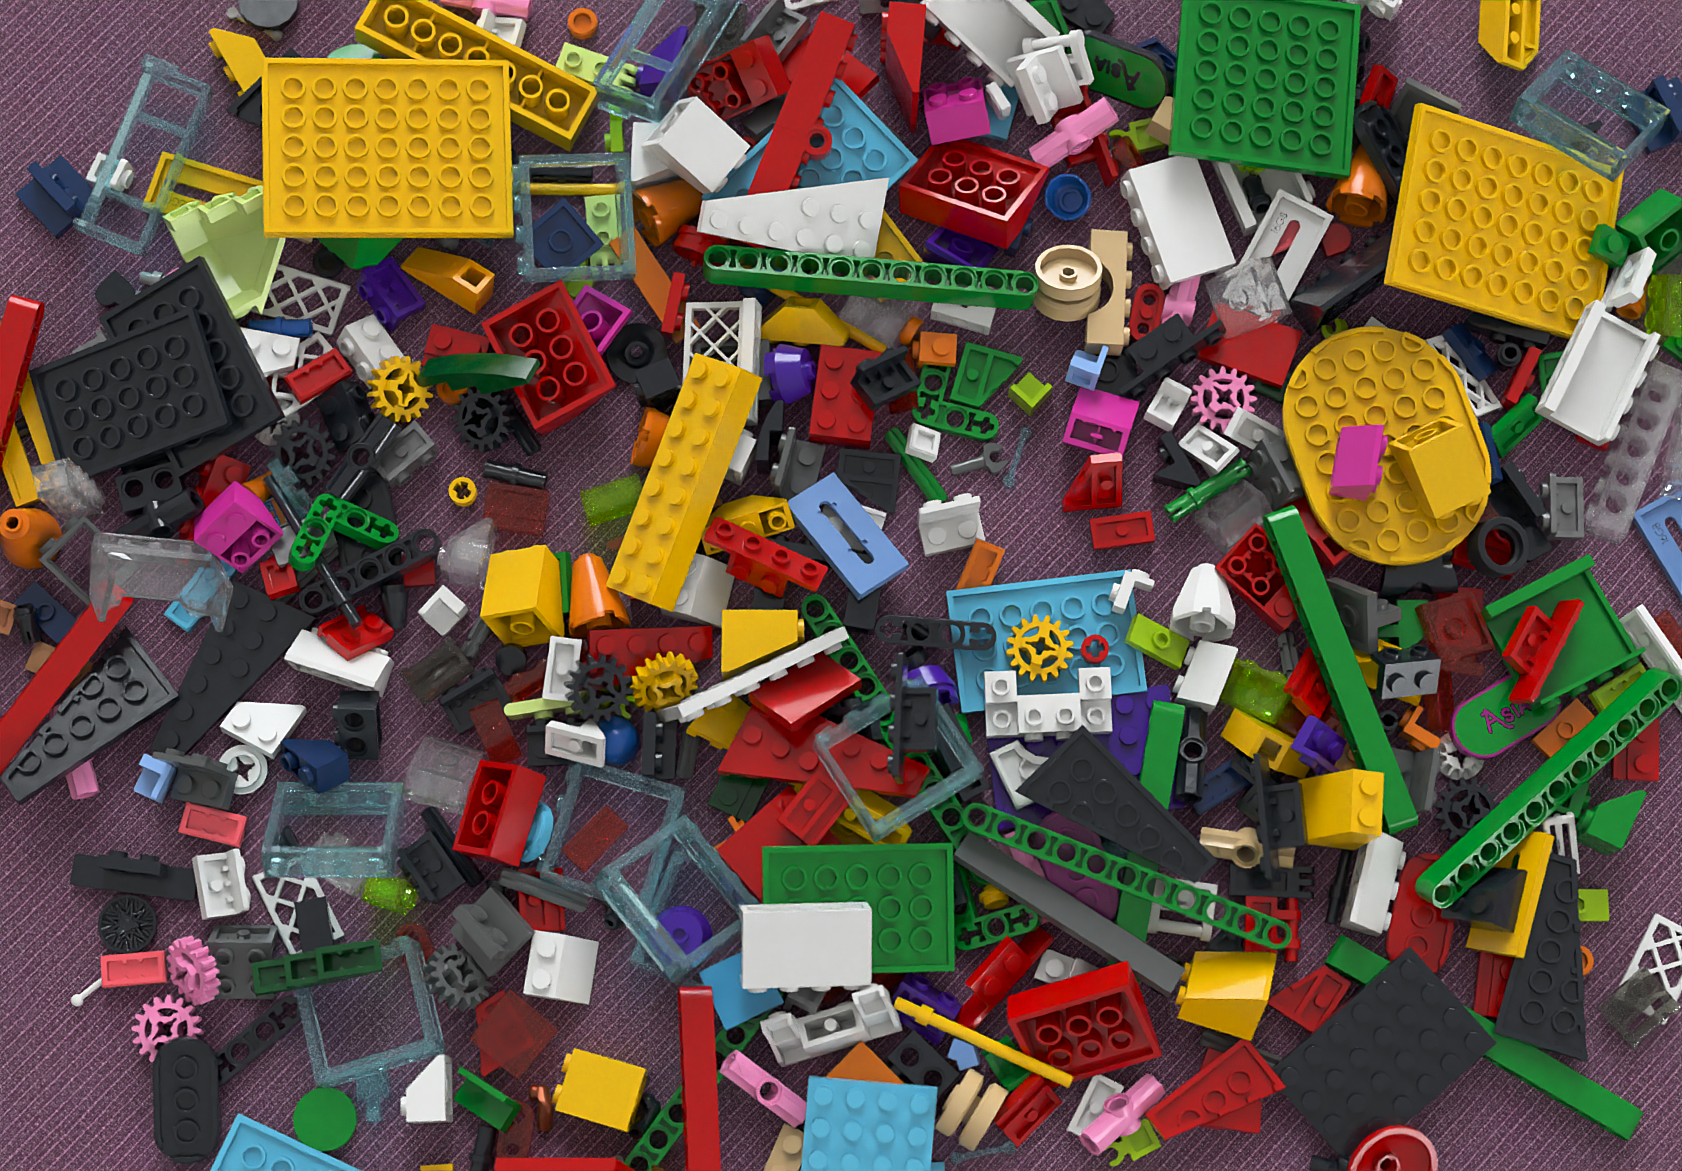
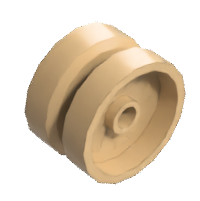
M1060 245L1045 250L1037 258L1034 275L1039 282L1034 301L1036 308L1049 318L1065 322L1082 320L1089 313L1095 312L1098 309L1101 297L1100 284L1103 267L1100 259L1092 251L1075 245Z
M969 1068L960 1085H955L942 1107L944 1112L934 1129L948 1137L953 1135L959 1124L963 1122L966 1125L958 1138L959 1144L973 1152L1002 1105L1008 1091L994 1083L989 1085L982 1098L978 1097L977 1094L984 1083V1076Z

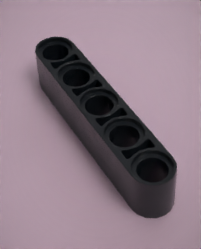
M426 528L419 529L335 572L334 575L338 582L342 580L350 581L351 586L348 592L352 599L356 600L380 588V586H384L435 560L442 552V541L434 531ZM424 538L434 539V546L430 551L424 552L419 548ZM397 552H405L407 556L406 561L400 566L392 565L393 555ZM370 566H377L379 570L377 577L372 580H366L364 578L365 570ZM323 579L307 586L299 595L300 606L313 617H322L337 610L331 600L332 594ZM315 594H321L323 598L322 604L315 609L309 608L310 597Z

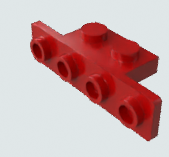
M1088 85L1079 86L1084 97L1080 104L1058 109L1050 119L1054 131L1055 126L1060 121L1070 115H1079L1094 104L1091 103L1088 96ZM1105 131L1094 137L1093 143L1084 151L1075 155L1069 154L1064 158L1068 168L1096 161L1105 187L1112 186L1119 174L1118 163L1114 157H1111L1108 149L1109 141Z
M223 454L200 468L198 473L201 476L198 485L194 486L193 489L197 490L199 496L203 499L205 509L234 481L240 485L245 483L252 466ZM200 514L178 526V531L180 532L178 540L183 542L194 540V520Z
M718 516L714 518L704 536L705 542L731 553L726 573L780 598L783 597L789 581L816 592L828 571L827 566Z
M1581 599L1559 601L1550 619L1537 606H1527L1502 654V657L1520 674L1508 698L1513 704L1533 703L1539 696L1540 689L1548 674L1552 671L1558 654L1566 644V639L1573 625L1579 619V614L1584 606V602Z
M1040 927L1028 933L1018 945L1006 936L964 982L974 994L961 1007L954 1021L971 1030L979 1026L997 1003L1004 999L1006 993L1026 974L1032 964L1046 952L1054 938Z

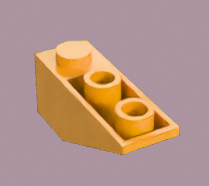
M418 246L400 267L474 315L493 295L495 274L469 258Z

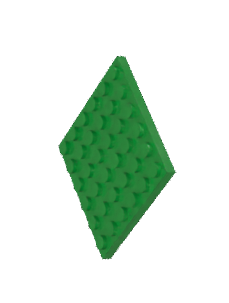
M1180 0L1168 155L1337 179L1348 178L1351 166L1361 5L1330 0Z

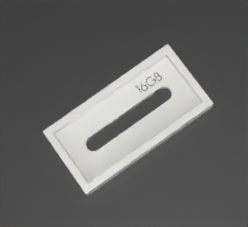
M1279 188L1222 298L1259 317L1277 323L1334 216ZM1291 221L1299 222L1300 229L1268 289L1263 293L1258 292L1256 284L1286 227Z

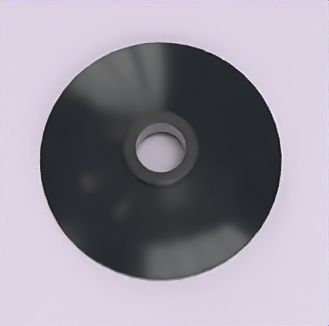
M645 323L624 325L607 348V360L611 370L617 377L629 383L636 382L635 371L668 358L665 339L657 329ZM639 346L642 348V353L640 356L635 357L631 355V349Z

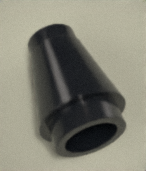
M405 584L380 586L381 594H378L385 622L393 629L406 628L409 592H405Z

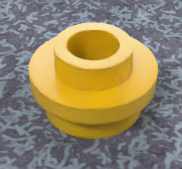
M992 884L984 887V891L979 894L980 902L984 903L985 909L988 910L998 909L1009 903V895Z

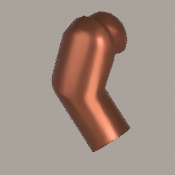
M543 1083L540 1085L532 1084L529 1087L528 1098L531 1101H537V1129L539 1131H550L553 1129L554 1112L550 1088Z

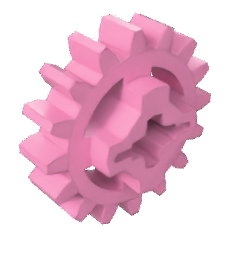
M1221 366L1219 374H1216L1211 368L1207 373L1208 378L1202 375L1198 377L1197 381L1200 386L1193 385L1191 389L1192 393L1197 396L1190 397L1189 404L1197 406L1192 410L1191 414L1192 416H1201L1199 424L1209 423V430L1211 431L1215 427H1220V432L1223 434L1236 409L1241 406L1237 402L1238 393H1241L1243 399L1242 409L1254 414L1255 409L1249 405L1255 404L1257 397L1249 395L1255 387L1254 385L1246 386L1244 384L1247 379L1246 375L1239 379L1236 377L1237 369L1234 368L1231 374H1227L1225 367ZM1217 382H1226V383H1230V384H1229V385H1220V384H1218ZM1203 393L1209 399L1207 408H1205L1203 403ZM1224 396L1229 399L1227 403L1219 404L1217 402L1218 398L1222 399ZM1216 416H1227L1228 419H1220Z
M192 935L172 942L173 945L168 947L171 954L167 956L168 962L171 963L168 971L173 973L170 976L172 983L175 986H179L178 993H185L186 1001H192L195 1006L215 999L214 996L219 994L217 986L221 985V982L216 978L219 970L214 968L216 966L215 958L212 955H208L209 948L207 946L202 948L201 940H194Z
M171 995L166 996L165 1003L159 997H155L153 1007L144 1003L142 1006L146 1013L144 1015H135V1018L140 1021V1025L133 1026L131 1029L139 1033V1037L135 1038L133 1043L143 1044L139 1053L146 1055L150 1052L149 1061L153 1062L159 1047L172 1038L183 1036L186 1024L188 1026L187 1035L203 1034L202 1029L196 1028V1024L202 1018L191 1015L196 1009L195 1006L190 1005L184 1008L186 1000L179 998L174 1003V997ZM175 1009L178 1012L168 1017L161 1014L160 1011ZM149 1022H151V1023H152L151 1034L148 1036V1033H147L148 1025H149ZM164 1024L173 1025L170 1028L171 1036H162L165 1032Z

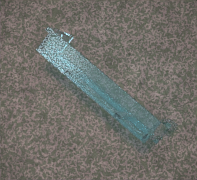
M645 0L593 81L600 99L597 104L598 109L628 120L633 115L652 123H660L677 101L680 100L742 0H689L706 6L707 9L673 63L634 49L665 1ZM628 58L666 72L651 98L612 84Z
M146 53L140 63L142 75L80 219L75 217L72 222L76 232L105 241L106 244L144 258L213 97L211 85L178 73L179 66ZM155 81L199 97L187 128L142 112ZM138 121L182 138L155 204L110 188L109 185ZM105 197L150 214L139 242L94 225Z

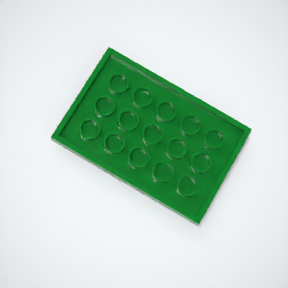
M953 843L761 846L762 905L868 902L872 909L871 973L955 971Z

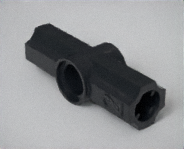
M379 413L360 440L348 449L346 459L325 488L339 499L350 502L369 474L378 469L382 456L401 432L402 428ZM368 451L370 454L369 461L365 465L359 466V454Z
M189 487L166 501L156 500L149 502L143 507L142 515L121 526L113 533L115 542L119 545L121 551L130 554L152 540L164 541L170 539L176 533L175 527L200 514L205 509L203 499L199 496L197 490Z
M1196 707L1185 709L1176 760L1175 799L1186 804H1194L1203 800L1205 758L1208 751L1206 745L1208 712ZM1185 753H1194L1198 758H1189Z

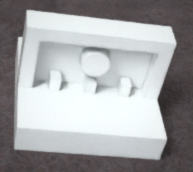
M1062 45L1011 57L1005 63L1012 80L1015 82V88L1027 116L1034 115L1038 125L1049 122L1058 109L1080 104L1084 99Z

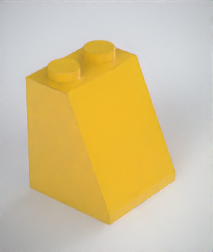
M1441 417L1388 443L1402 473L1424 514L1438 520L1449 518L1455 514L1456 509L1464 505L1466 507L1476 505L1483 501V496L1491 493L1466 427L1462 423Z
M534 545L529 548L506 550L501 553L490 554L480 617L504 645L516 643L526 647L550 643L551 636L564 637L560 566L558 559L546 545Z
M722 610L721 672L723 681L754 666L766 664L780 654L797 649L798 643H804V619H798V610Z
M1351 769L1298 780V782L1302 783L1308 844L1356 850L1381 836L1384 773Z
M1195 951L1191 963L1185 962L1183 966L1186 970L1180 980L1184 981L1185 984L1184 986H1179L1175 998V1004L1180 1005L1177 1018L1251 1041L1268 1002L1277 954L1272 952Z
M574 1048L572 1054L567 1053L562 1067V1072H565L566 1076L563 1085L557 1084L552 1103L557 1104L555 1110L629 1132L637 1114L639 1101L641 1100L649 1071L639 1066Z

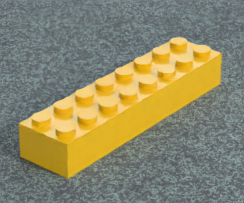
M370 0L355 26L356 41L390 59L509 60L510 121L569 152L598 102L599 89L429 0Z
M698 353L694 354L605 586L673 612L763 378L740 367Z

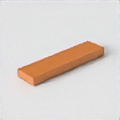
M632 227L610 241L609 246L662 324L671 281L636 228ZM680 301L678 310L679 313L684 314L680 331L674 330L672 340L675 345L683 341L685 337L686 303L684 301ZM694 317L693 323H694L699 329H701L700 324L698 323V321H697L696 318Z

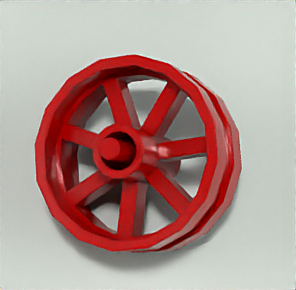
M682 225L679 227L677 239L674 240L671 247L676 254L690 261L691 267L696 268L697 265L703 267L704 253L709 247L713 245H730L718 236L697 232V227ZM718 262L712 263V265L716 267L722 266V264Z

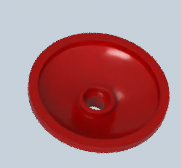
M1394 1125L1379 1129L1365 1138L1354 1151L1347 1171H1437L1438 1161L1434 1146L1423 1133L1409 1126Z

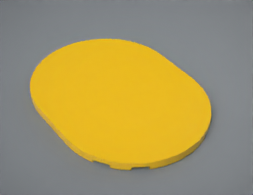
M1365 326L1345 330L1323 340L1296 367L1286 388L1282 408V425L1287 447L1307 502L1319 525L1331 539L1355 556L1378 564L1392 566L1427 562L1442 556L1459 545L1478 523L1486 507L1489 494L1483 496V501L1469 507L1464 505L1456 509L1453 516L1443 520L1425 515L1388 446L1389 442L1441 417L1462 423L1466 427L1489 487L1491 484V464L1488 450L1459 375L1443 354H1439L1425 340L1406 331L1401 332L1387 329L1383 326ZM1375 424L1384 425L1383 436H1388L1385 454L1381 456L1380 463H1378V466H1383L1380 485H1377L1375 493L1371 492L1366 501L1329 495L1337 438L1341 428Z

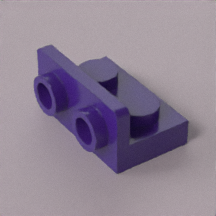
M392 256L379 262L377 265L362 270L356 283L360 297L368 302L374 310L377 320L384 324L389 332L396 329L399 321L423 310L426 305L424 299Z
M1309 715L1291 748L1301 755L1298 759L1300 762L1313 768V772L1320 776L1341 772L1334 765L1342 756L1347 741L1320 719Z
M908 972L891 999L892 1006H894L897 997H901L920 1007L924 1004L933 1008L934 1013L951 1021L955 1019L962 1007L952 994L946 991H939L931 986L929 980L922 975ZM896 1010L901 1023L938 1046L946 1032L929 1024L927 1027L915 1022L916 1018Z

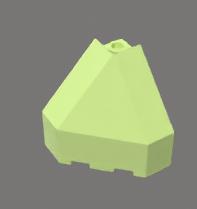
M261 185L249 188L247 190L248 193L242 196H237L235 192L214 196L212 201L201 205L199 200L190 202L162 216L186 264L198 256L205 258L236 319L245 316L251 310L262 315L286 238H264L263 187Z

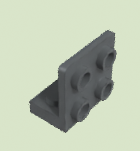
M789 427L787 435H781L778 445V459H780V463L773 464L770 475V488H774L775 497L784 498L787 501L817 483L826 451V446L796 439V428Z
M1391 747L1416 813L1430 811L1437 795L1434 785L1436 776H1438L1441 770L1440 749L1431 748L1419 752H1411Z
M166 748L165 753L153 751L152 758L178 767L171 799L229 810L238 774L227 770L228 764L210 760L211 757L192 753V756L184 755L185 753L169 748Z
M214 925L208 940V955H212L215 958L216 966L214 968L219 970L216 978L221 982V985L217 986L219 994L214 996L215 999H274L275 993L262 996L255 995L251 963L273 960V950L278 939V925Z

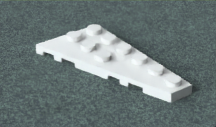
M889 178L702 201L697 232L786 251L874 258Z
M844 626L834 629L798 646L795 650H790L772 658L766 664L754 666L709 687L704 692H699L680 701L681 704L659 710L657 714L663 723L676 719L680 723L691 721L705 714L703 711L704 707L710 710L732 701L731 694L733 693L737 697L760 687L758 681L769 677L770 681H774L787 675L786 668L797 664V667L801 668L814 662V654L824 651L825 655L841 649L842 645L840 642L849 638Z

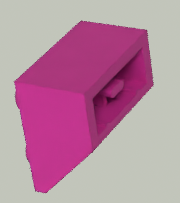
M963 77L957 82L949 84L937 82L923 89L924 111L931 145L991 134L982 77Z
M1080 386L1062 440L1063 444L1096 454L1121 453L1123 460L1140 402L1097 389L1092 391Z
M1375 424L1341 428L1337 438L1329 495L1366 501L1371 492L1375 493L1377 485H1380L1383 466H1378V463H1380L1381 456L1385 454L1388 436H1383L1384 425Z
M236 481L194 520V542L242 574L283 536L282 529L260 498Z

